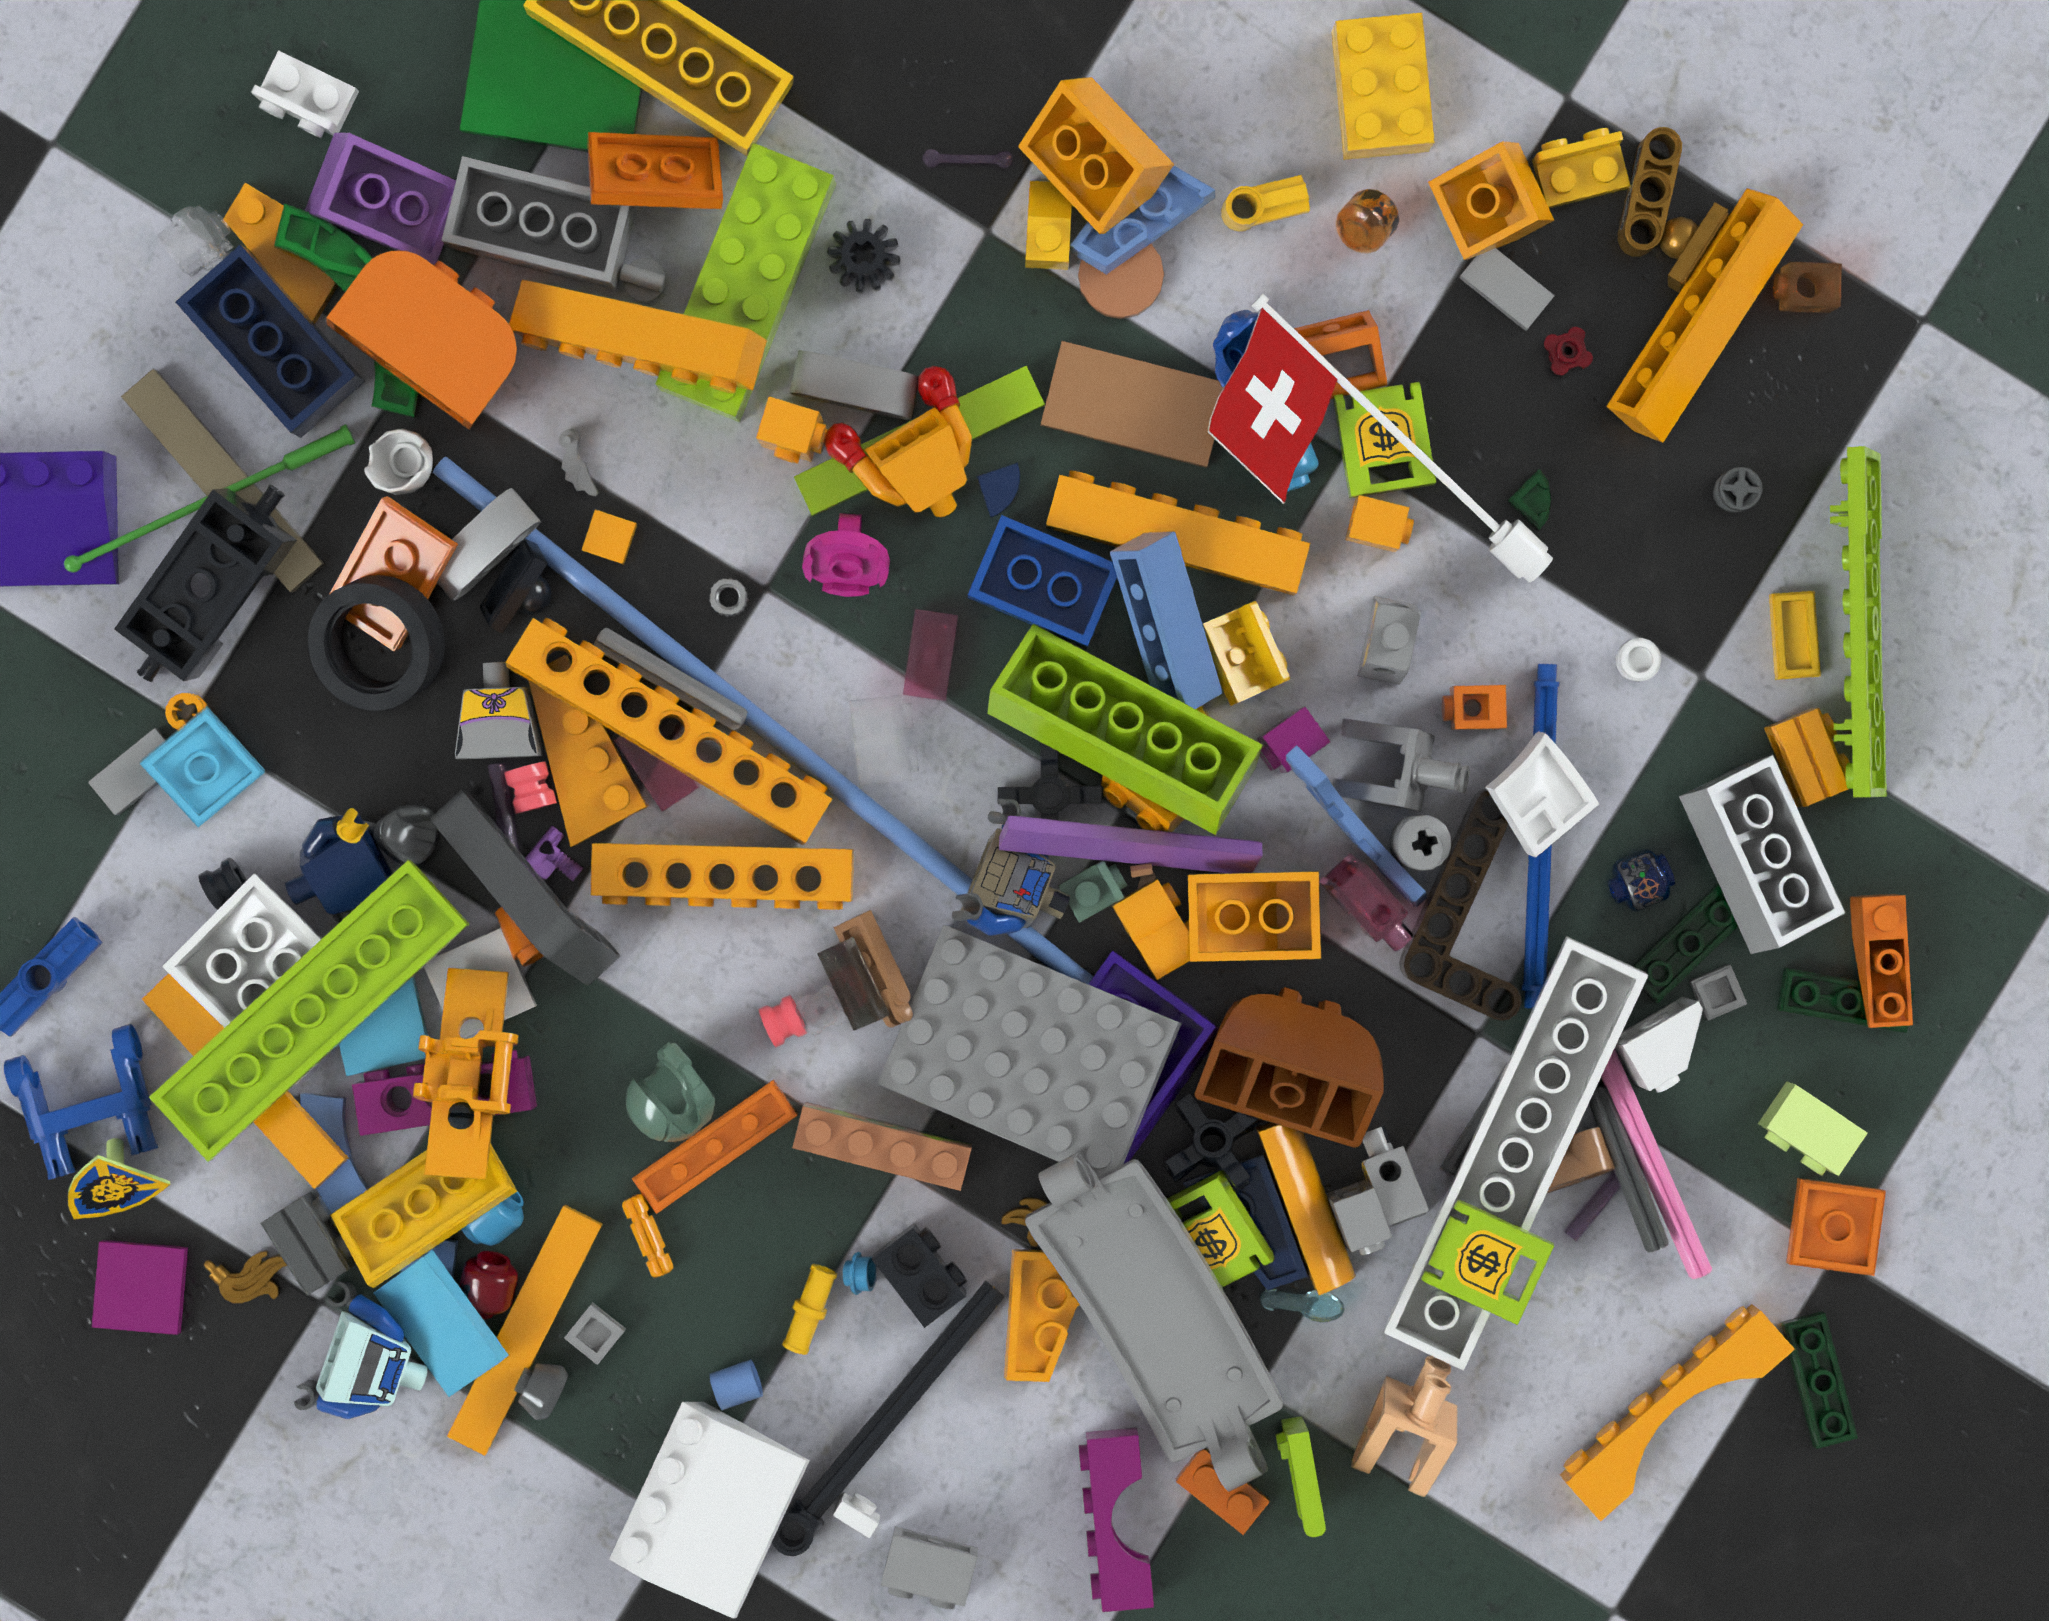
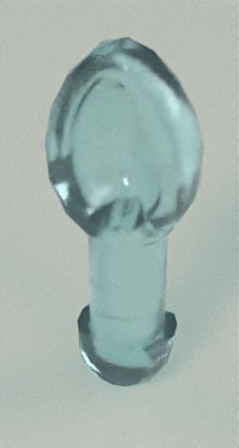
M1276 1288L1270 1290L1265 1289L1260 1296L1261 1305L1267 1310L1274 1311L1275 1308L1299 1311L1309 1320L1320 1323L1336 1320L1345 1311L1344 1303L1329 1292L1318 1295L1316 1290H1312L1306 1294L1278 1292Z

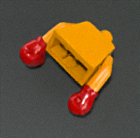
M931 366L925 368L919 375L918 391L923 402L928 406H932V409L866 448L865 452L861 447V439L857 432L843 422L835 423L827 430L824 445L829 456L844 465L850 473L854 472L874 497L895 506H902L907 503L915 513L930 507L934 516L945 517L951 514L957 506L952 492L964 486L967 481L964 468L969 463L972 435L959 410L960 402L957 398L954 378L946 368Z

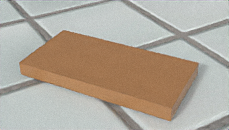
M1062 341L1040 426L1207 468L1214 443V438L1208 433V426L1217 398L1223 387L1218 380Z

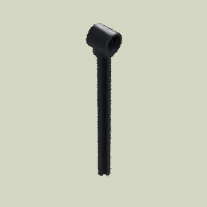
M986 1280L806 1496L802 1500L795 1498L791 1502L772 1540V1544L778 1552L786 1556H797L809 1549L814 1535L824 1525V1521L821 1518L1005 1298L997 1288ZM789 1521H796L803 1526L805 1535L799 1540H789L782 1534V1525Z

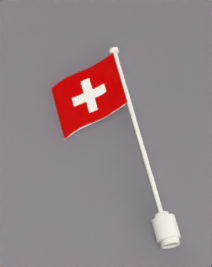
M1264 294L1257 298L1251 307L1257 312L1259 311L1249 342L1243 356L1217 398L1209 421L1208 433L1283 504L1285 503L1287 490L1295 468L1322 424L1336 382H1338L1493 530L1488 537L1493 542L1489 547V551L1518 579L1523 577L1530 583L1549 566L1553 557L1547 553L1548 547L1519 519L1513 523L1504 520L1501 524H1498L1268 305L1269 298Z

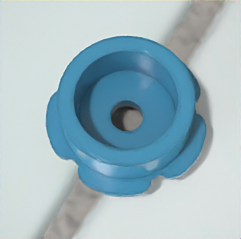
M856 1252L852 1260H847L843 1267L844 1285L850 1286L854 1295H858L862 1291H872L876 1283V1264L873 1262L872 1257H863L861 1252Z

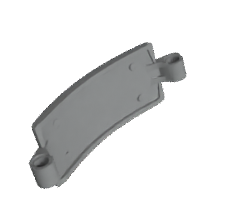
M1079 1152L1039 1172L1040 1183L1050 1203L1029 1213L1025 1218V1224L1099 1334L1169 1460L1176 1463L1208 1447L1214 1470L1224 1488L1229 1492L1264 1475L1268 1471V1467L1249 1426L1280 1411L1283 1407L1282 1398L1222 1286L1150 1174L1140 1161L1133 1159L1098 1177Z

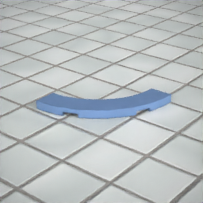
M1296 745L1286 755V761L1293 772L1306 783L1307 790L1359 850H1362L1379 867L1378 870L1413 907L1417 908L1428 898L1426 891L1377 840L1342 799L1328 777Z
M301 1093L300 1105L349 1157L320 1187L316 1188L330 1212L334 1213L369 1189L363 1177H360L350 1154L352 1152L349 1146L345 1119L346 1098ZM446 1239L430 1251H434L454 1279L458 1241ZM425 1253L424 1255H422L421 1257H419L418 1259H416L415 1261H413L412 1263H410L409 1265H407L406 1267H404V1268L401 1269L400 1271L403 1272L405 1269H407L409 1266H411V1265L414 1264L416 1261H418L419 1259H421V1258H422L423 1256H425L427 1253Z

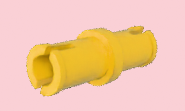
M818 1264L811 1265V1271L801 1298L795 1299L792 1307L795 1310V1314L786 1338L782 1343V1346L786 1349L802 1355L809 1353V1347L819 1320L825 1319L827 1309L824 1307L834 1280L838 1275L834 1270Z

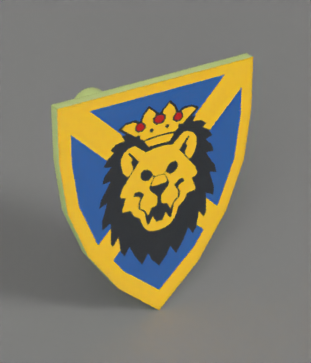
M113 1138L106 1142L107 1158L97 1155L74 1176L68 1189V1207L73 1219L101 1217L123 1212L139 1206L158 1195L170 1185V1181L125 1165L124 1141Z

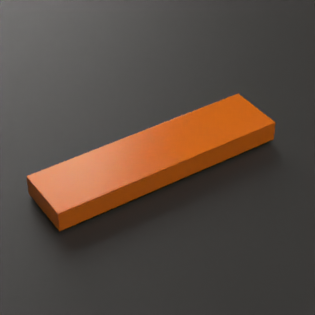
M773 1079L638 1173L632 1180L657 1214L795 1118L798 1113Z

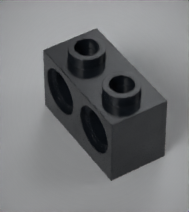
M913 1223L875 1252L872 1260L925 1328L966 1297V1289L963 1285L968 1281L953 1261L946 1264L937 1253L941 1245L927 1227L920 1231L917 1225ZM904 1245H914L921 1251L922 1259L914 1266L904 1265L898 1258V1250ZM932 1279L942 1280L948 1287V1294L940 1300L930 1299L924 1292V1285Z

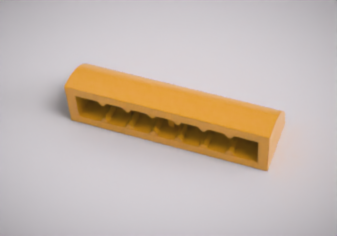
M1272 1122L1258 1126L1256 1128L1315 1290L1318 1295H1322L1348 1283L1355 1278L1356 1274L1304 1133Z

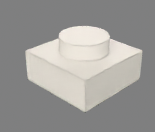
M843 1493L833 1513L834 1517L868 1538L871 1537L880 1520V1514L875 1512L876 1505L864 1496L856 1493L853 1498Z

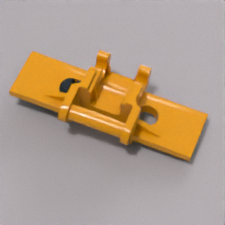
M448 968L440 1039L420 1035L418 1049L425 1052L426 1055L422 1083H414L413 1097L421 1101L433 1102L424 1175L486 1180L493 1116L495 1114H510L511 1104L507 1103L512 1049L513 1045L518 1043L517 1034L503 1032L508 972ZM469 1019L480 1020L484 1030H479L472 1038H461L460 1029L464 1022ZM486 1046L495 1047L489 1101L478 1100L483 1048Z

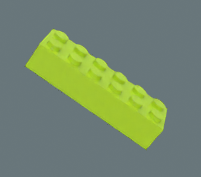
M753 143L684 315L748 328L766 339L767 343L757 374V381L836 187V181L832 174ZM660 371L655 385L661 391L740 423L752 390L736 387L734 394L710 387V381L698 379L696 385H691L671 378V372Z
M1034 624L990 689L987 714L1214 835L1217 834L1255 771L1262 749V744Z

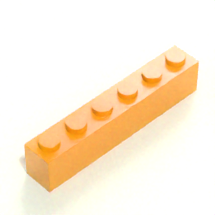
M1748 188L1745 190L1606 407L1634 432L1662 443L1665 441L1799 233L1803 223L1777 197Z
M523 279L509 322L512 331L523 337L521 344L536 350L546 351L548 345L559 347V353L572 358L583 360L585 353L596 355L595 360L597 362L616 368H621L622 362L634 364V370L651 376H659L660 370L672 373L671 378L691 385H696L698 379L710 381V387L732 394L735 393L736 387L753 391L767 343L766 339L748 328Z
M1070 470L1068 477L1059 475L1046 522L1047 529L1113 547H1119L1143 533L1175 531L1186 567L1292 596L1297 594L1311 544L1301 541L1302 533L1278 527L1275 534L1261 530V522L1242 516H1236L1235 522L1218 518L1219 510L1195 504L1193 511L1177 507L1178 499L1158 493H1153L1152 499L1136 496L1135 487L1118 482H1111L1110 488L1093 484L1094 476Z

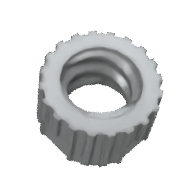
M723 578L718 580L716 584H713L709 602L717 613L719 612L720 615H725L726 617H735V615H739L744 611L749 599L748 592H746L747 589L741 582L732 578ZM726 588H734L739 595L737 604L732 607H725L719 601L720 593Z

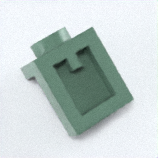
M1101 860L1058 886L1061 892L1070 895L1068 904L1080 923L1115 902L1124 899L1125 897L1121 889L1127 887V884L1116 864L1107 867L1104 860Z

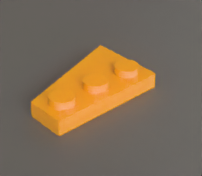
M1012 1249L1004 1378L1007 1381H1050L1068 1336L1069 1325L1077 1306L1080 1305L1043 1250Z

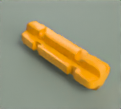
M637 1194L624 1200L622 1208L627 1219L631 1218L633 1222L630 1227L643 1257L647 1256L648 1258L646 1265L651 1276L656 1278L671 1272L673 1269L672 1260L669 1253H664L663 1248L666 1246L653 1215H648L647 1211L650 1208L645 1197L642 1194Z

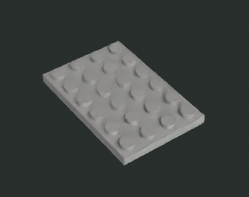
M943 925L910 1004L913 1013L912 1019L902 1023L877 1084L1058 1162L1079 1152L1098 1177L1124 1164L1182 1023Z

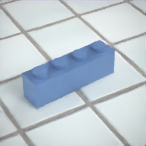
M1175 531L1143 533L1110 551L1150 686L1194 709L1222 694L1217 670L1213 662L1205 629L1200 618L1193 588L1190 584Z

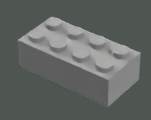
M462 156L441 241L452 250L617 290L637 206L591 204L590 187Z
M1773 755L1745 763L1679 796L1751 954L1780 948L1845 913Z

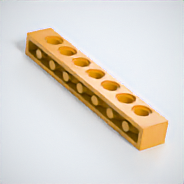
M545 617L542 623L534 618L531 620L506 661L507 668L799 844L804 845L832 800L831 797L825 794L828 788L824 784L808 775H805L803 780L788 772L791 767L789 763L772 753H768L766 758L751 750L754 743L740 733L732 730L729 735H726L716 729L714 725L717 721L713 717L697 708H694L692 713L677 705L679 697L657 685L655 690H652L640 683L642 675L629 666L620 663L615 668L602 660L605 655L602 650L585 640H582L581 644L577 645L564 637L567 630L551 619ZM560 650L568 653L572 659L570 668L564 672L552 671L546 663L548 656L552 652ZM600 673L608 679L610 686L605 693L593 695L585 689L584 681L590 674ZM636 695L645 701L647 710L642 716L632 718L623 712L621 704L628 696ZM666 718H675L682 723L684 733L677 740H667L660 734L659 724ZM704 740L714 741L720 748V758L713 763L703 762L697 756V745ZM747 762L756 768L758 777L755 783L742 785L736 781L734 767L739 763ZM777 785L790 787L794 792V803L787 808L776 806L771 799L772 788Z

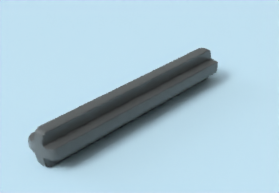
M1606 1086L1595 1089L1589 1106L1596 1124L1600 1127L1615 1166L1616 1176L1644 1248L1647 1252L1660 1250L1669 1244L1667 1235Z

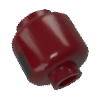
M483 1251L464 1263L459 1287L482 1319H489L493 1315L504 1313L511 1307L518 1280V1272L507 1256L498 1252Z

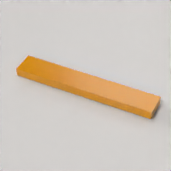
M169 973L142 998L144 1003L193 1056L224 1029ZM289 1091L254 1121L255 1125L314 1189L320 1187L349 1159Z
M567 1205L562 1207L497 1336L498 1341L509 1356L475 1379L447 1435L448 1438L484 1456L488 1453L518 1394L514 1391V1388L524 1368H531L603 1223Z

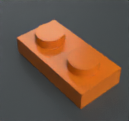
M1206 1448L1196 1452L1175 1478L1179 1485L1242 1535L1246 1533L1270 1502L1266 1495L1249 1482L1230 1492L1227 1491L1214 1470L1210 1451Z

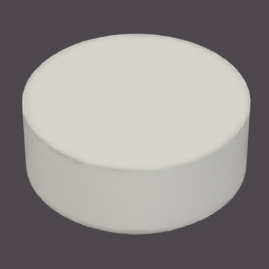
M1636 638L1625 642L1619 648L1616 655L1618 671L1630 681L1639 682L1652 678L1658 672L1661 665V654L1658 647L1650 640L1644 638Z

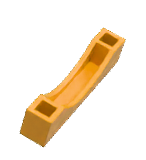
M1751 1304L1747 1309L1742 1306L1732 1312L1724 1322L1726 1327L1715 1337L1708 1335L1693 1348V1357L1682 1366L1678 1363L1669 1368L1661 1376L1660 1381L1662 1384L1650 1395L1644 1392L1635 1398L1628 1406L1630 1412L1618 1423L1611 1421L1597 1433L1595 1438L1598 1441L1586 1452L1583 1449L1576 1451L1566 1460L1563 1465L1565 1470L1560 1476L1600 1522L1633 1493L1636 1472L1646 1446L1657 1428L1676 1408L1694 1395L1715 1385L1739 1379L1763 1378L1795 1350L1757 1307Z

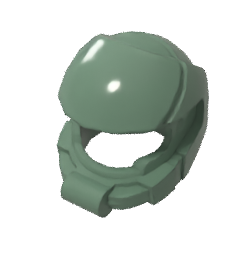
M668 1042L657 1051L659 1062L656 1064L653 1073L645 1079L641 1078L639 1081L634 1078L632 1079L627 1088L625 1102L629 1118L642 1133L657 1141L676 1142L692 1137L711 1120L715 1096L691 1066L692 1061L676 1043L670 1044Z

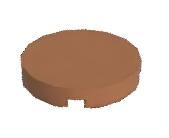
M1152 244L1146 246L1107 275L1083 260L1080 262L1078 272L1081 294L1090 306L1106 317L1117 319L1138 316L1152 306L1161 292L1164 277L1161 257Z

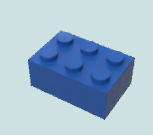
M1001 515L969 590L968 598L1030 625L1034 624L1056 636L1087 648L1115 584L1117 575L1112 561Z

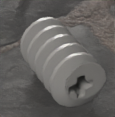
M1428 815L1407 816L1400 820L1392 829L1389 839V851L1400 865L1414 870H1433L1444 862L1451 849V835L1446 825L1439 819ZM1418 835L1426 836L1428 839V843L1422 845V850L1413 849L1412 842L1418 840Z

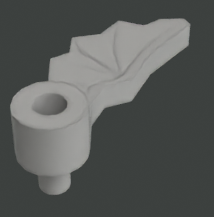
M574 429L563 431L559 436V442L562 447L567 449L561 467L566 472L565 480L572 482L576 491L585 490L588 495L597 496L599 492L589 475L587 463L579 458V433Z

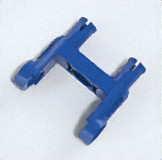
M132 1024L112 1030L114 1049H111L110 1052L122 1091L49 1112L38 1071L33 1072L26 1056L21 1055L5 1060L4 1074L11 1093L15 1097H19L30 1139L34 1141V1144L39 1143L48 1173V1180L76 1172L64 1135L68 1134V1129L116 1116L117 1120L122 1119L131 1156L159 1148L158 1144H156L147 1111L151 1110L150 1105L152 1103L139 1062L143 1058L142 1046L138 1033Z

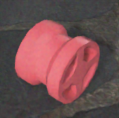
M791 995L782 998L779 1005L774 1007L766 1005L758 1009L763 1025L775 1048L783 1045L786 1038L790 1036L801 1037L807 1034L803 1018Z

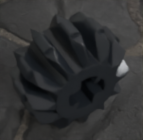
M871 219L864 220L863 231L857 232L855 223L849 221L847 222V228L850 233L848 238L839 231L833 234L835 241L842 247L833 246L827 249L829 257L840 259L832 263L829 269L832 274L845 271L839 281L840 285L844 288L855 278L857 293L862 294L864 292L865 281L869 280L871 281L872 288L877 292L881 290V285L877 278L879 275L888 281H892L895 278L894 273L885 265H900V256L888 253L899 246L896 238L883 241L888 233V227L885 225L878 227L874 234L871 233ZM868 248L873 249L871 250V255L874 260L871 263L867 261H862L859 265L854 263L857 262L854 253L857 249L865 252Z

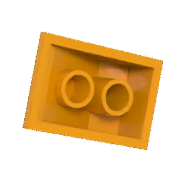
M1319 871L1188 875L1190 962L1321 959Z

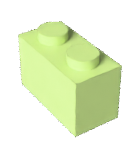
M1786 1081L1758 1123L1768 1130L1764 1137L1785 1152L1792 1146L1804 1155L1800 1162L1823 1176L1826 1170L1839 1176L1867 1135L1866 1131L1796 1084Z

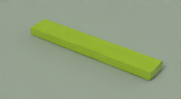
M1027 366L958 398L960 402L959 410L972 435V441L1045 406ZM907 423L898 426L880 436H877L861 444L862 449L865 452L866 448L870 447L879 440L898 430ZM833 458L794 476L812 517L868 491L854 472L850 473L844 465Z

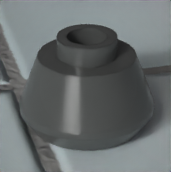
M536 1363L533 1370L524 1368L514 1391L521 1394L518 1403L535 1420L547 1419L553 1411L568 1378L565 1368L561 1365Z

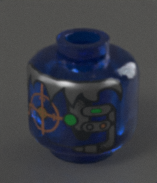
M1643 849L1617 860L1612 866L1614 878L1607 880L1614 901L1617 904L1624 902L1634 912L1642 911L1667 900L1671 894L1670 887L1675 885L1674 875L1665 856L1662 853L1656 855L1650 849Z

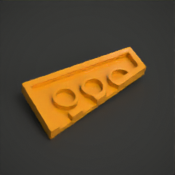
M564 655L547 665L554 672H564L570 668L571 662L568 656ZM529 681L570 847L578 845L648 807L606 727Z

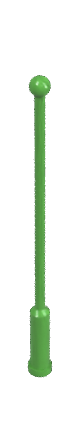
M347 424L340 426L341 429L284 455L281 462L225 488H229L234 493L284 469L293 471L348 444L351 446L356 442ZM208 496L83 555L68 556L64 561L65 569L72 573L77 572L81 569L82 564L199 510Z

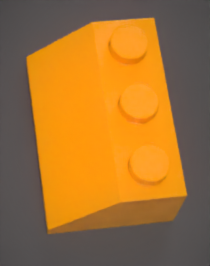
M1092 77L1061 80L1018 145L1020 150L1099 234H1105L1152 198L1174 166V163Z

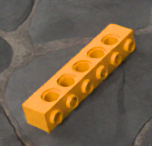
M592 843L591 896H602V904L626 905L628 904V896L645 897V905L669 906L671 905V897L688 898V906L713 907L714 898L731 899V907L756 908L757 899L774 900V908L800 909V900L817 901V909L843 910V901H853L854 849ZM633 862L643 864L648 871L647 881L640 887L631 885L626 878V870ZM676 863L685 864L691 871V880L684 888L674 886L669 879V871ZM719 864L730 866L735 875L733 884L727 889L717 887L712 881V872ZM762 865H769L777 872L778 881L771 890H764L755 882V872ZM805 866L815 867L820 872L821 883L814 891L804 890L798 883V873Z

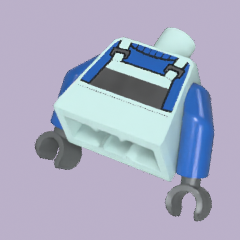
M347 1281L335 1282L337 1286L344 1288L346 1292L345 1299L340 1302L333 1296H327V1301L333 1307H349V1313L341 1312L318 1382L307 1380L297 1385V1388L305 1389L309 1392L310 1401L299 1398L294 1401L295 1407L299 1410H307L316 1405L317 1409L321 1412L344 1419H353L375 1412L380 1406H391L394 1403L399 1386L420 1391L426 1380L427 1366L408 1361L411 1347L404 1339L403 1328L385 1308L363 1295H357V1290L353 1284Z

